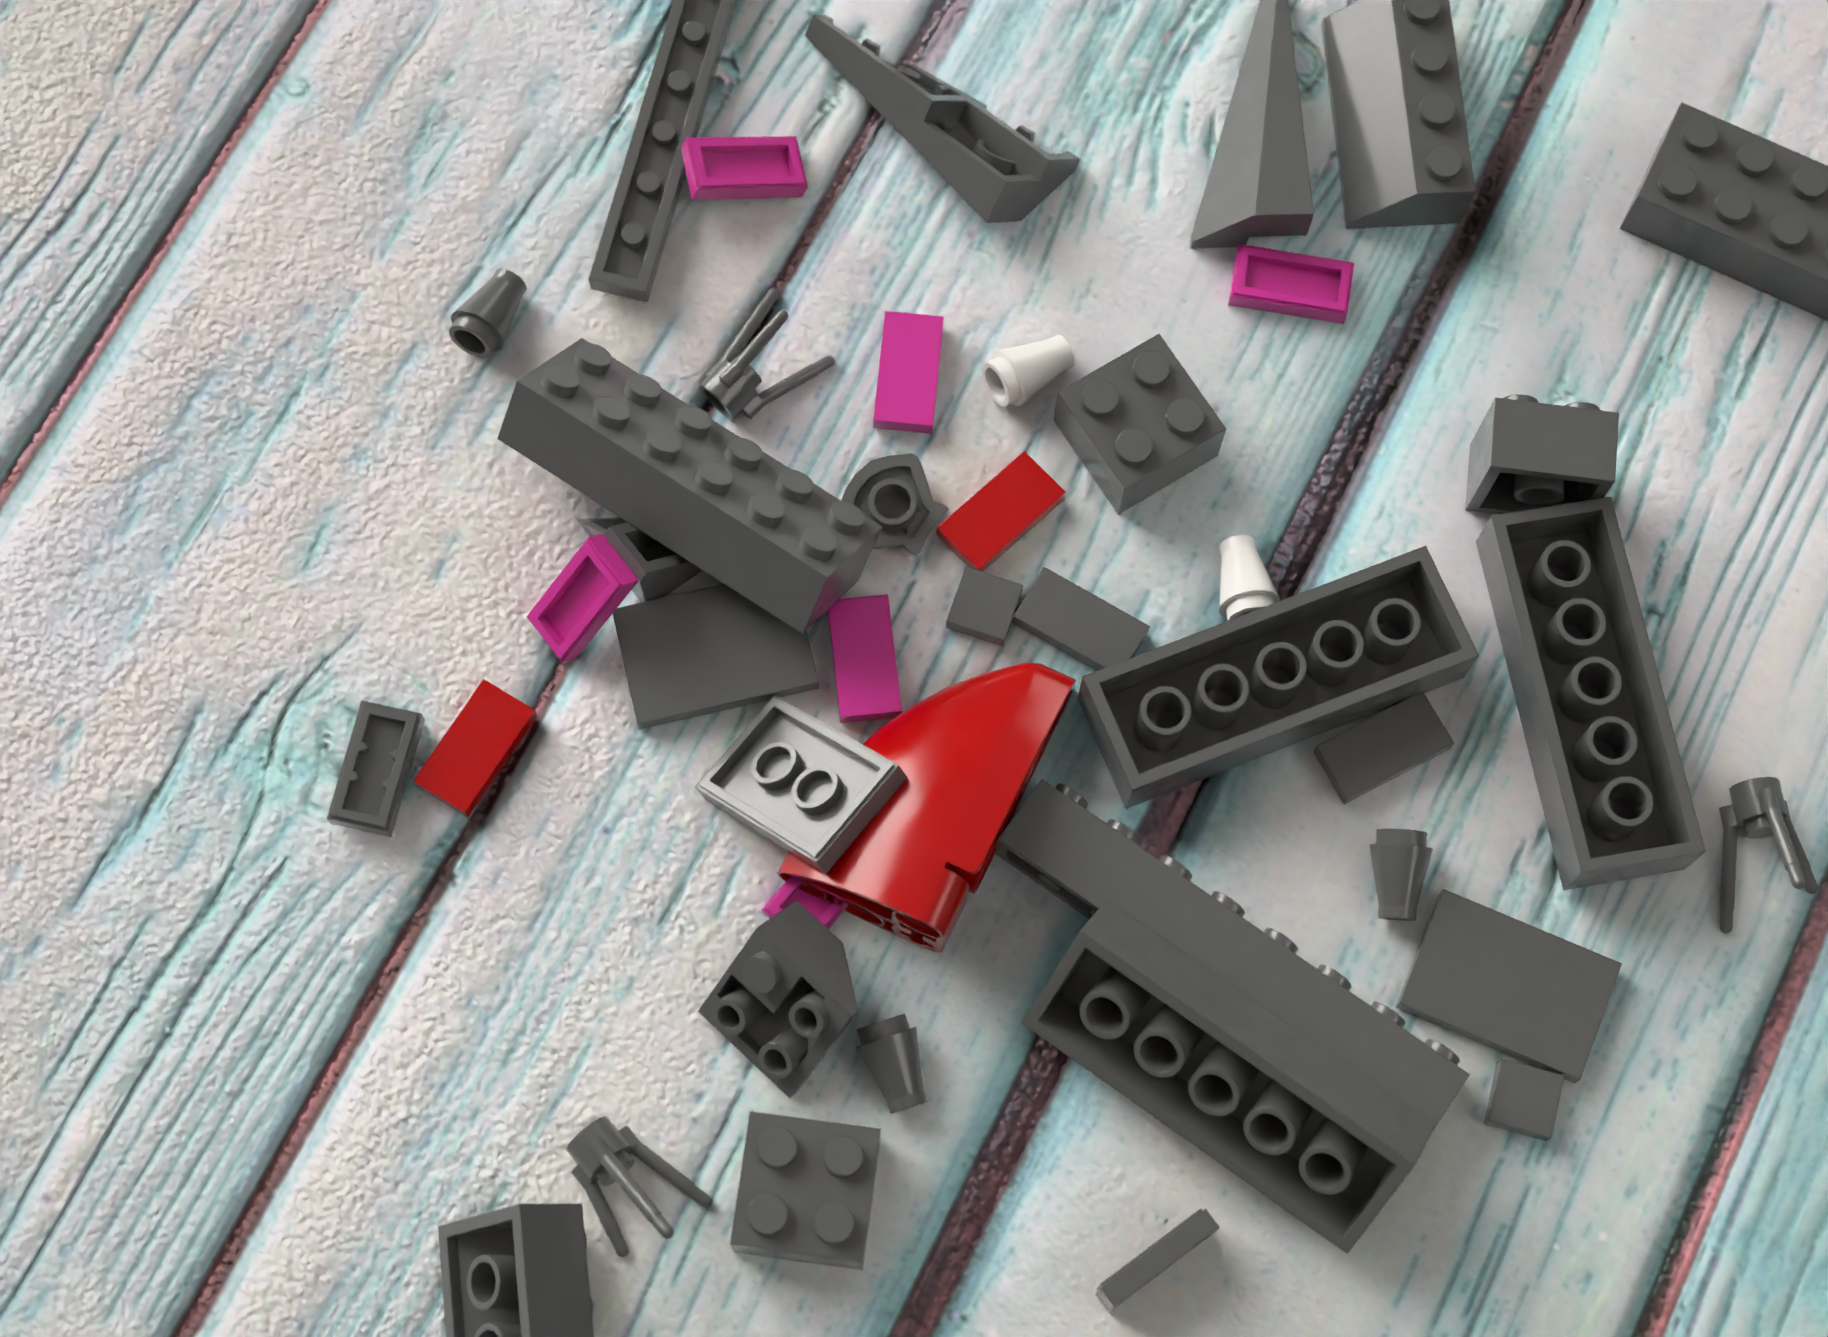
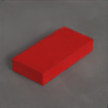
M1023 451L937 527L936 535L969 568L983 572L1064 501L1066 491Z
M483 679L413 782L421 790L468 818L537 718L536 711Z

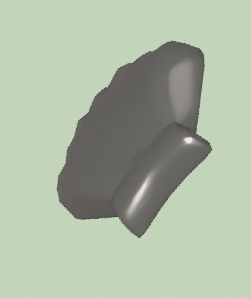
M913 453L890 455L871 460L854 475L845 488L841 500L857 506L866 517L883 527L873 549L902 546L907 552L915 556L921 552L931 530L949 510L946 505L933 501L922 464Z

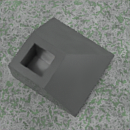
M795 901L756 928L698 1010L709 1023L789 1098L799 1091L858 1012L843 943L798 901Z

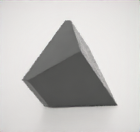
M620 517L577 519L590 537L603 534L639 579L632 591L641 602L666 597L702 571L696 565Z

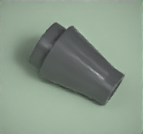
M496 270L492 278L452 313L451 321L453 324L449 329V335L453 342L466 353L478 358H488L493 351L501 350L519 302L527 290L525 282L510 270Z
M1376 829V844H1370L1369 847L1379 905L1378 918L1416 921L1417 906L1433 848L1427 847V832L1409 829Z
M905 1013L856 1029L861 1045L855 1048L884 1096L890 1114L926 1103L916 1027H909Z

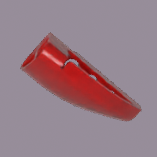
M1022 663L987 672L948 686L913 705L879 728L863 744L898 764L906 774L907 779L826 874L788 851L777 872L778 876L785 882L790 876L800 878L804 881L798 889L829 904L835 901L837 905L841 906L842 902L845 901L849 904L845 912L924 949L939 953L943 952L967 902L968 892L976 893L996 853L998 838L1013 818L1073 693L1076 679L1040 663Z

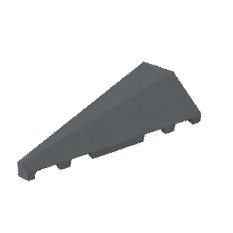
M1260 0L1190 239L1191 249L1238 247V244L1246 245L1248 237L1308 234L1314 216L1288 0Z
M813 14L805 36L986 223L1021 221L1075 172L1081 160L1069 151L1060 154H1050L1033 143L1035 132L1021 125L1014 130L986 110L987 105L914 64H909L907 67L900 66L898 69L879 57L880 45L868 38L859 43L834 25V19L827 15Z

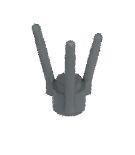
M770 288L720 360L704 375L706 379L699 384V389L706 399L730 420H733L741 411L749 419H752L765 405L818 376V374L829 369L835 363V359L828 355L758 394L756 388L762 383V380L749 364L787 321L788 313L785 310L777 312L745 349L744 347L779 297V290L777 288Z
M1758 777L1733 785L1729 788L1732 805L1719 808L1723 825L1720 930L1725 934L1730 933L1733 928L1737 836L1739 828L1745 829L1746 837L1751 839L1774 835L1793 887L1796 889L1805 887L1806 891L1810 894H1815L1818 891V884L1792 824L1787 801L1783 798L1780 781L1775 777Z
M606 1116L586 1126L567 1146V1152L577 1163L571 1173L585 1189L606 1235L609 1237L619 1257H626L629 1254V1248L597 1182L598 1180L603 1186H609L616 1181L663 1238L669 1239L674 1234L672 1226L629 1174L628 1170L635 1162L630 1153L702 1207L708 1208L712 1205V1198L641 1143L628 1126L618 1130Z

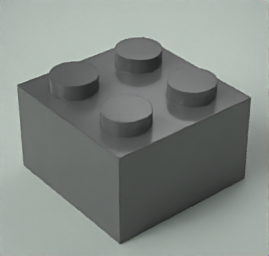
M1160 334L1155 335L1058 391L1053 418L1057 427L1118 515L1216 458L1226 432L1224 424Z
M1522 394L1509 395L1504 398L1495 397L1470 443L1465 511L1499 515L1604 498L1615 483L1619 413L1602 411L1597 405L1587 402H1573L1561 406L1539 403L1536 398Z
M750 1111L730 1240L733 1252L863 1270L880 1149L881 1129Z

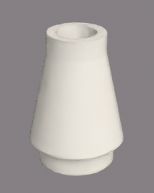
M1056 335L1039 342L993 352L990 361L983 364V380L989 394L1000 406L1004 407L1011 403L1021 406L1060 373L1073 367L1074 355L1069 343L1061 335Z
M1238 535L1224 540L1219 545L1221 554L1220 614L1229 621L1279 602L1278 593L1257 551L1255 539L1248 535Z

